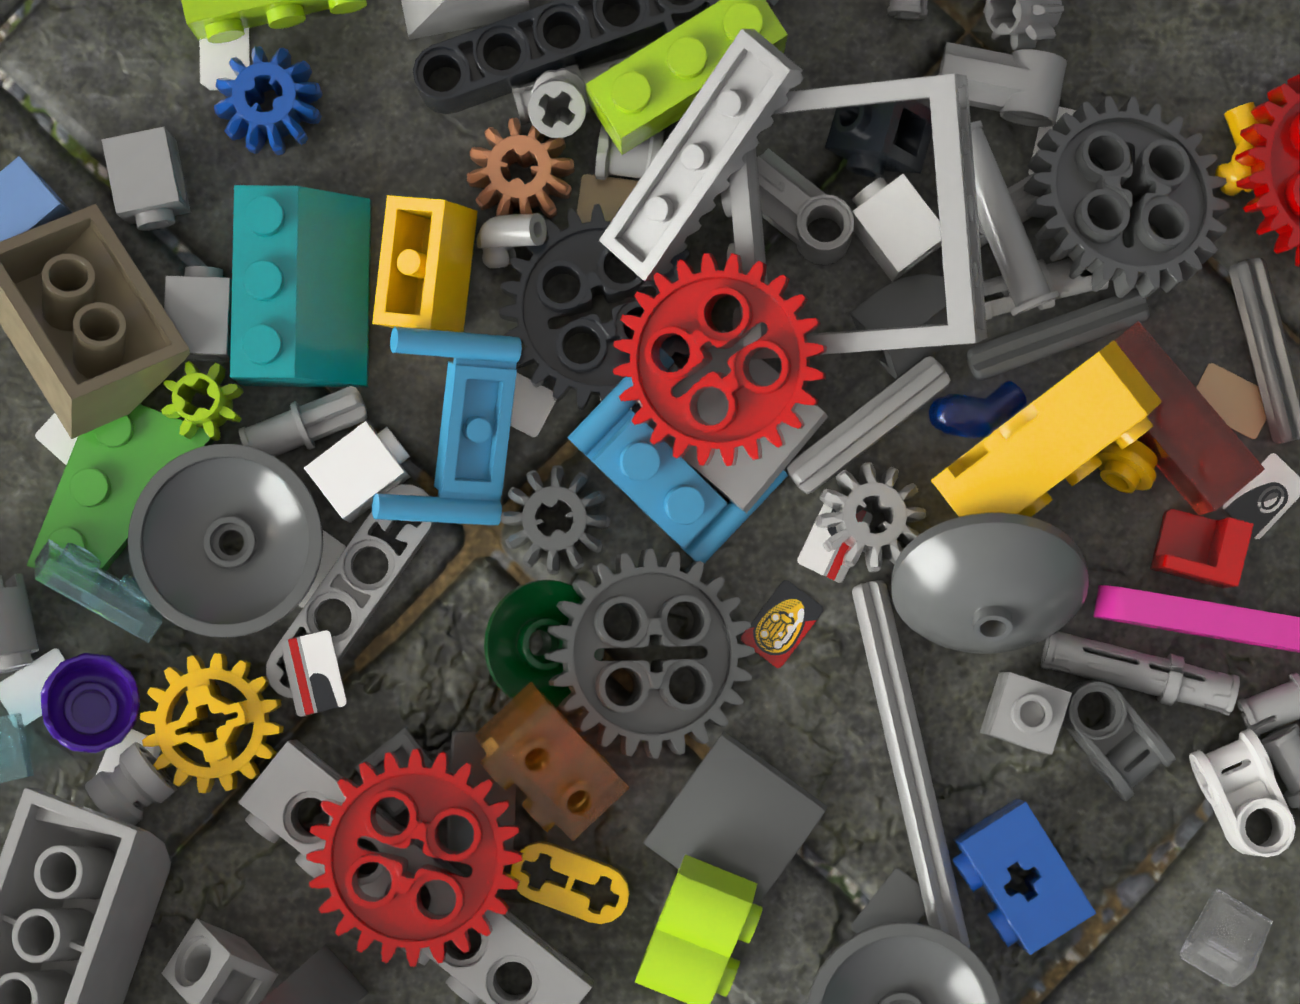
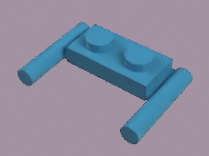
M394 327L390 337L392 353L452 357L454 360L448 361L434 481V487L439 490L438 497L376 493L372 501L373 518L380 520L499 525L502 513L500 499L503 491L517 374L516 364L520 359L522 350L520 338Z
M660 348V360L663 366L668 369L674 363V360ZM624 377L567 438L693 561H701L705 564L784 481L788 474L783 470L747 514L731 501L727 503L683 458L673 457V449L665 441L653 445L650 442V438L654 430L647 423L640 425L632 423L631 420L635 413L630 408L638 400L620 401L619 395L633 386L632 377Z

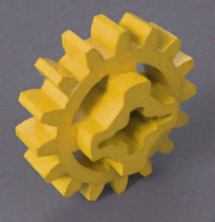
M214 653L210 661V667L206 668L200 656L187 657V674L184 675L175 667H168L164 670V674L170 686L167 689L149 688L147 694L159 704L156 711H147L140 714V720L155 724V733L144 738L142 744L143 747L159 746L163 753L153 764L156 770L165 769L172 765L178 768L173 784L176 786H184L195 776L197 777L199 793L211 792L215 778H219L225 791L237 788L238 784L237 772L240 771L249 779H255L260 775L259 768L254 762L255 758L258 756L260 758L273 759L277 754L265 742L268 735L280 734L284 731V726L275 722H269V713L280 708L282 703L279 699L264 700L261 693L269 685L267 676H262L252 681L247 679L250 672V662L240 660L232 670H227L226 654ZM214 679L233 685L241 691L247 700L235 703L222 696L219 685L215 684ZM186 691L189 703L180 719L172 722L174 707L181 695ZM207 707H209L212 713H223L224 715L238 714L237 718L228 720L226 725L217 728V740L213 732L187 731L188 728L199 725V721L208 718ZM254 723L251 739L245 750L237 757L236 755L239 753L236 741L244 726ZM188 743L203 751L205 761L209 762L210 766L191 760L180 750L178 745Z

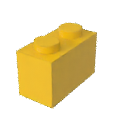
M387 195L372 324L390 328L404 327L464 332L478 211L447 200Z

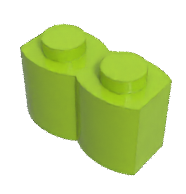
M685 854L643 956L635 983L687 1004H711L715 993L727 997L740 964V960L730 956L738 940L750 943L763 907L753 903L758 883Z

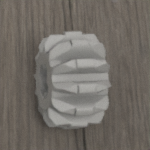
M870 462L864 463L860 466L859 483L851 473L843 470L836 475L837 484L843 494L831 489H825L821 493L820 500L825 505L835 509L836 512L818 515L815 519L816 526L821 528L836 527L838 533L829 537L823 543L826 551L830 552L839 547L843 542L848 545L849 548L843 556L842 562L845 567H853L859 560L861 553L865 552V562L868 571L877 572L881 570L883 562L882 551L888 560L895 565L897 558L903 551L898 541L908 545L920 535L918 531L907 526L906 522H917L926 517V510L921 507L906 508L904 502L918 492V488L914 483L906 485L899 492L892 488L898 479V469L894 467L888 468L878 483L876 482V472L873 464ZM864 502H871L873 512L884 514L885 522L874 529L877 534L870 533L868 523L857 522L856 514L867 506Z

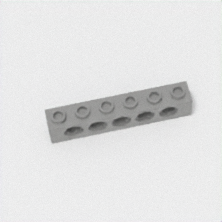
M297 739L290 740L285 743L238 803L250 812L245 821L257 833L272 843H276L281 837L300 852L295 861L305 872L313 878L325 873L324 864L306 860V854L325 848L326 841L316 837L301 826L298 819V810L302 802L307 798H316L320 801L330 799L343 803L346 798L340 791L337 782L344 777ZM379 805L377 806L375 817L378 825L384 831L398 834L406 830L405 826ZM330 816V819H329V823H328V824H331V822H332V820H333V818H332L331 816ZM360 837V839H367L374 843L379 852L395 854L408 860L407 871L411 873H416L423 864H431L465 876L448 861L425 855L423 853L424 842L419 839H415L414 843L408 848L401 849L382 843L374 838ZM379 863L376 871L369 874L358 872V883L365 894L371 897H382L388 894L392 879L390 872L385 866ZM431 880L424 884L428 888L431 897L428 908L429 912L444 915L454 909L456 895L454 889L448 883L442 880ZM490 910L485 912V916L489 920L493 931L488 937L481 934V946L474 953L460 954L454 951L449 943L446 942V959L442 963H437L430 948H422L419 963L426 965L432 959L447 971L450 976L445 981L446 984L469 1004H478L480 1000L486 1004H579L593 985L594 979L510 911H507L506 915ZM507 962L521 963L531 973L532 986L522 994H509L497 982V969Z

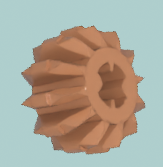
M518 118L509 119L508 129L510 136L504 139L496 129L489 127L485 131V136L489 145L493 148L492 151L482 147H473L470 151L471 160L483 167L467 174V181L470 187L485 188L476 198L478 207L481 210H485L499 203L496 212L497 216L512 215L514 209L520 210V214H532L531 209L539 206L543 214L551 219L556 216L557 210L549 195L558 198H570L572 193L571 186L559 178L568 176L575 171L572 159L565 157L557 158L566 147L565 140L563 138H550L542 143L545 135L540 133L533 125L527 136L522 135ZM515 162L523 168H527L532 164L535 165L531 166L533 180L527 184H524L519 178L508 182L506 179L512 178L509 166Z

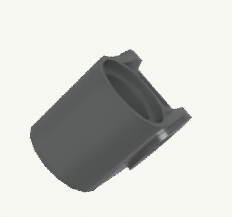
M1085 679L1076 680L1063 689L1072 694L1062 725L1088 755L1090 763L1102 779L1125 802L1134 796L1132 788L1159 765L1162 764L1168 767L1176 761L1174 754L1163 739L1147 722L1140 718L1122 694L1112 685ZM1096 692L1104 701L1105 711L1102 719L1097 724L1086 727L1078 717L1077 708L1084 695Z

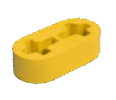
M543 841L530 843L519 851L523 853V860L512 864L511 875L520 881L517 890L521 895L531 901L587 922L596 924L612 922L621 916L627 907L629 887L621 871L609 864L556 844ZM540 853L552 857L550 868L569 876L566 886L551 880H545L541 889L529 885L531 874L522 870L524 861L535 862ZM600 876L608 877L612 880L610 890L614 894L619 895V899L616 904L605 903L601 911H595L589 907L590 896L572 888L575 879L595 885L599 881Z

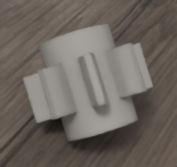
M986 0L984 7L987 24L993 31L991 37L994 40L1010 38L1012 50L1035 48L1037 40L1053 39L1056 36L1054 27L1058 24L1064 11L1061 0Z

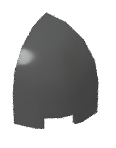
M929 274L904 277L879 289L850 312L857 330L948 323L944 277ZM945 345L883 350L885 356L878 361L897 380L925 357H933Z

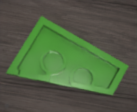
M141 404L130 414L78 436L26 566L78 586L92 589L128 546L131 515L136 501L149 480L176 457L190 450L212 445L215 440L211 439L205 433L204 428L201 427L198 428L195 436L188 439L179 434L183 420L168 418L162 412Z

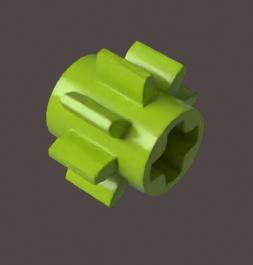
M185 362L187 375L183 376L177 383L172 380H165L163 383L167 389L172 391L173 404L166 405L161 410L162 414L168 418H185L180 426L179 434L188 439L195 436L198 428L201 427L204 428L205 433L211 439L218 441L220 440V426L227 420L240 423L242 419L233 411L232 399L241 396L244 393L243 388L237 384L220 385L225 377L226 369L218 363L212 365L208 374L205 375L192 362ZM196 393L201 395L208 394L215 399L210 410L197 408L191 403Z

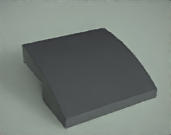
M723 731L688 778L676 798L647 835L643 844L677 869L680 868L686 854L758 883L753 903L758 905L805 842L828 806Z

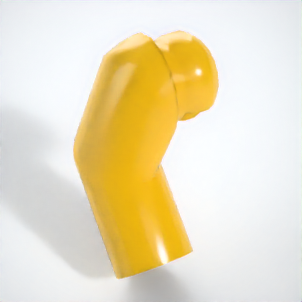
M1254 102L1240 105L1224 113L1236 149L1229 163H1223L1217 167L1215 176L1226 178L1227 183L1220 190L1228 196L1237 195L1242 190L1247 193L1252 191V189H1242L1236 186L1238 180L1251 175V167L1235 161V155L1253 148V145L1248 143L1240 135V132L1253 124H1259L1251 113V110L1255 107Z

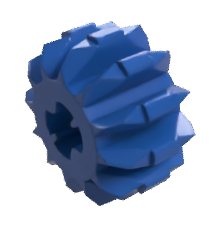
M254 46L251 53L252 65L245 67L243 62L237 57L231 58L229 61L230 67L237 75L235 80L229 78L216 79V88L228 98L215 104L214 110L220 119L230 120L225 128V133L232 141L246 136V148L251 153L258 154L263 149L268 138L276 155H283L286 149L285 136L291 134L295 141L300 144H304L308 140L306 133L300 126L301 121L310 124L320 122L322 116L319 110L309 104L320 99L323 96V92L318 83L307 82L311 76L312 69L306 61L291 65V54L285 48H279L274 53L271 61L268 62L262 47ZM274 90L278 97L273 99V110L263 112L259 105L265 101L264 92Z

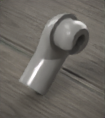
M539 213L497 215L484 222L476 237L477 248H482L483 250L482 260L484 265L488 268L506 267L510 264L511 258H516L514 247L542 245L546 239L547 226L543 216Z

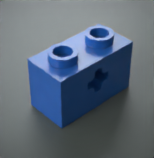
M1016 798L953 838L961 854L954 857L952 861L972 892L980 887H983L995 906V909L986 915L1007 947L1017 942L1021 949L1031 955L1096 914L1026 801ZM1013 864L1024 870L1031 869L1032 872L1024 879L1029 890L1022 894L1012 888H1004V885L1011 880V875L1007 868Z

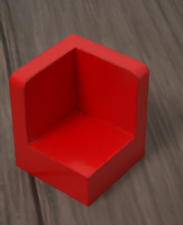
M1175 509L1167 510L1163 515L1150 569L1223 589L1239 586L1254 524L1230 517L1213 520Z

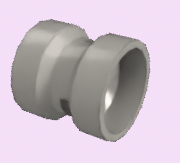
M138 742L133 743L120 754L119 764L114 768L115 771L113 773L101 771L85 784L87 793L103 814L134 826L143 819L144 806L148 807L152 803H163L177 791V787L173 784V780L165 769L156 770L153 764L157 759Z

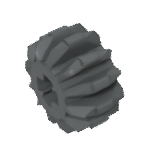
M555 465L552 467L551 486L545 488L541 477L535 470L528 472L526 475L527 480L535 493L528 497L520 489L514 487L508 492L510 499L524 507L523 513L513 511L501 513V522L510 526L523 525L524 528L506 539L505 542L508 548L516 549L532 541V546L524 555L523 564L528 568H532L538 562L543 551L548 552L546 566L550 575H557L559 573L560 553L567 552L570 563L576 570L583 568V558L575 547L582 543L589 550L600 553L603 544L597 538L587 534V529H606L610 527L609 517L604 515H587L586 512L600 506L605 501V496L602 491H597L583 499L578 497L588 482V476L582 472L574 477L568 489L563 487L564 470L562 466ZM561 504L567 506L572 511L566 514L567 520L573 521L571 529L567 533L555 530L550 537L544 535L540 528L545 527L546 524L542 519H538L541 511L544 508L556 511Z

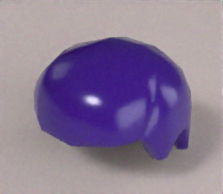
M83 653L62 661L48 676L42 688L41 710L45 727L52 738L57 739L61 745L71 751L98 753L120 744L137 722L140 709V695L136 680L130 671L111 656Z

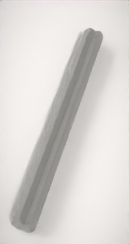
M881 580L858 584L853 588L852 596L928 925L950 934L970 949V942L887 585Z

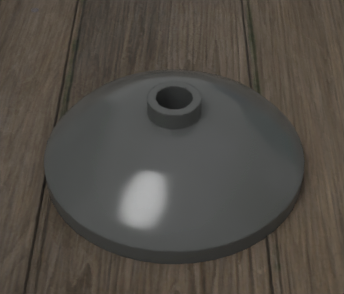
M214 444L190 450L176 457L149 480L136 501L131 515L128 531V553L133 575L139 588L150 604L163 617L173 624L196 634L221 638L240 637L260 632L275 625L302 602L313 585L320 567L323 553V528L319 510L311 492L289 466L274 456L252 447L236 444ZM238 531L243 536L244 546L238 554L229 555L224 550L223 540L230 532Z
M1012 513L966 515L945 521L926 530L903 549L895 562L891 576V591L895 609L901 619L913 631L943 647L979 654L1014 651L1034 645L1050 637L1068 624L1079 612L1085 602L1089 586L1086 560L1075 541L1062 530L1047 522Z
M893 922L877 925L863 930L844 941L820 967L812 983L807 1004H1001L991 975L980 959L965 944L942 930L910 922Z

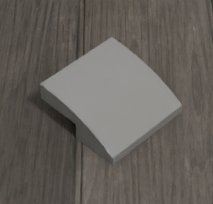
M736 343L728 349H721L712 345L709 348L713 358L712 361L694 375L678 383L672 390L673 395L681 397L710 372L717 371L728 375L731 369L728 366L727 360L737 351L744 348V345L740 346ZM762 359L750 361L749 372L752 379L759 385L768 386L779 378L780 373ZM711 387L700 395L697 402L700 417L706 423L712 425L720 423L726 417L728 400L720 389ZM798 403L794 410L800 415L805 426L802 429H797L783 423L779 428L786 444L780 448L771 444L765 437L760 439L762 458L753 461L743 446L738 447L737 462L733 466L725 465L720 449H715L709 465L705 466L698 464L697 446L692 445L682 458L710 486L747 514L828 416L818 405ZM653 420L647 422L654 430L657 424ZM670 436L665 440V442L672 449L674 446L675 437Z

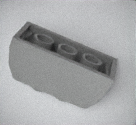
M24 788L0 856V1004H123L170 871L171 861L165 843L145 829L40 789Z

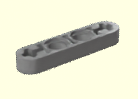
M401 484L390 488L385 493L429 496L423 489L408 484ZM372 512L369 514L272 651L266 664V676L270 686L278 694L287 698H293L290 686L284 682L287 677V671L281 665L284 659L281 642L298 637L304 628L308 634L321 632L316 622L319 607L328 600L339 599L351 611L349 628L343 634L331 636L337 663H339L430 535L436 522H422L417 528L411 524L405 525L395 538L407 543V547L399 556L397 551L388 542L371 536V533L378 524L385 532L389 533L397 520L374 519ZM368 547L381 549L388 559V571L385 577L374 584L361 582L355 576L353 570V561L356 555Z

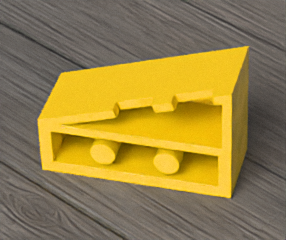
M1113 340L972 447L931 481L959 517L980 513H1012L1032 517L1053 500L1047 491L1064 478L1072 487L1102 464V461L1096 454L1113 441L1121 449H1124L1151 429L1154 425L1147 416L1162 401Z

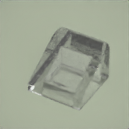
M1216 889L1210 896L1184 942L1179 957L1229 987H1236L1255 972L1273 921L1223 891Z

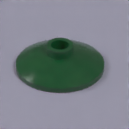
M555 580L527 582L510 591L498 603L491 614L484 639L487 667L493 680L503 693L520 704L534 708L558 707L563 699L571 693L568 686L549 685V680L564 670L563 663L545 659V653L562 649L563 640L554 637L547 630L549 626H567L569 618L558 609L557 604L559 601L578 604L581 599L572 585ZM538 631L542 635L543 645L537 653L533 654L529 649V640L532 633ZM605 648L595 651L594 656L596 660H603Z

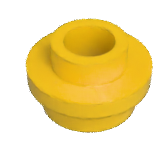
M1137 440L1124 449H1121L1113 441L1096 454L1102 461V464L1098 467L1101 471L1100 477L1107 485L1118 491L1132 493L1135 490H1148L1156 480L1157 475L1154 468L1158 462L1157 456L1150 448Z

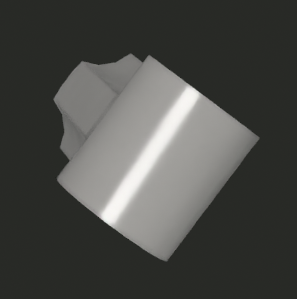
M946 42L938 75H967L969 106L999 111L1000 117L1012 123L1032 127H1051L1055 125L1067 60L1054 53L1040 50L1021 49L1015 50L1011 54Z
M768 148L757 157L762 217L797 245L798 251L806 260L821 265L837 262L845 256L851 244L854 227V217L851 208L844 200L834 195L825 194ZM828 218L838 224L842 233L833 241L819 242L812 238L808 233L807 227L816 219Z

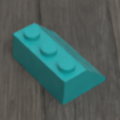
M234 185L230 378L242 386L368 387L371 199L302 186Z

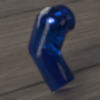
M1005 381L986 398L948 394L935 399L929 408V420L935 429L948 435L984 439L1025 407L1027 399L1018 385L1011 381Z

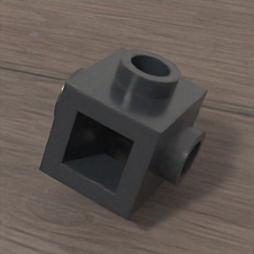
M917 100L836 108L825 148L848 160L846 169L863 177L872 179L883 178L884 171L921 174L932 136L931 109Z

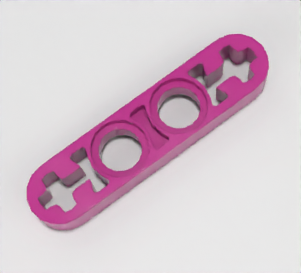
M1098 585L1094 610L1095 618L1300 653V617L1130 588Z

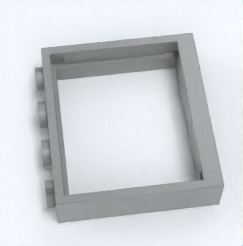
M947 74L787 92L786 96L789 101L785 106L775 110L772 115L930 98L948 323L807 334L808 343L825 345L827 351L822 354L970 344L986 339L987 326L967 75ZM756 148L744 154L742 160L745 164L740 170L730 174L727 179L730 185L727 190L721 192L723 210L727 217H732L734 243H730L728 246L727 260L731 253L740 255L743 274L745 275L748 274L758 260L766 264ZM767 270L764 283L768 284ZM741 304L740 307L735 308L733 313V330L738 327L743 317ZM759 323L745 337L739 340L737 344L740 346L744 345L745 347L766 334L768 330L767 325ZM764 348L757 351L751 360L779 358V356L772 349Z

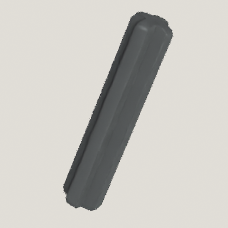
M1263 258L1243 260L1232 265L1229 274L1271 438L1275 443L1281 444L1300 440V391L1267 263Z
M1132 289L1123 298H1117L1116 295L973 346L966 352L967 362L974 378L982 381L1144 323L1150 317L1149 307L1146 298L1143 299L1137 289Z

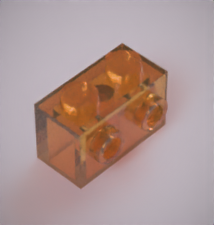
M532 682L475 734V737L487 753L480 761V764L490 776L505 790L515 783L528 796L522 803V806L531 817L547 832L557 825L572 841L581 835L630 788L615 768Z

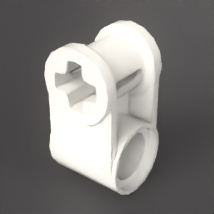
M1248 728L1239 733V740L1207 754L1201 750L1190 753L1189 759L1196 780L1205 797L1212 805L1225 838L1232 848L1242 854L1270 857L1279 855L1289 847L1294 839L1296 828L1293 815L1275 780L1268 754L1253 730ZM1242 762L1240 766L1222 773L1223 769ZM1256 809H1261L1267 813L1272 823L1271 835L1261 845L1251 842L1245 830L1248 816Z

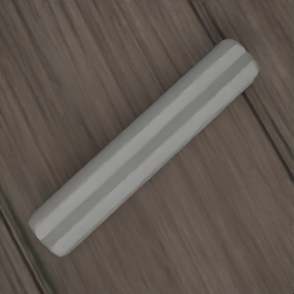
M931 356L925 357L792 460L786 469L793 482L806 494L817 490L948 388L951 380L944 367Z

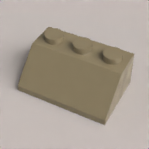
M96 204L0 242V325L71 439L130 414L189 356L190 349Z

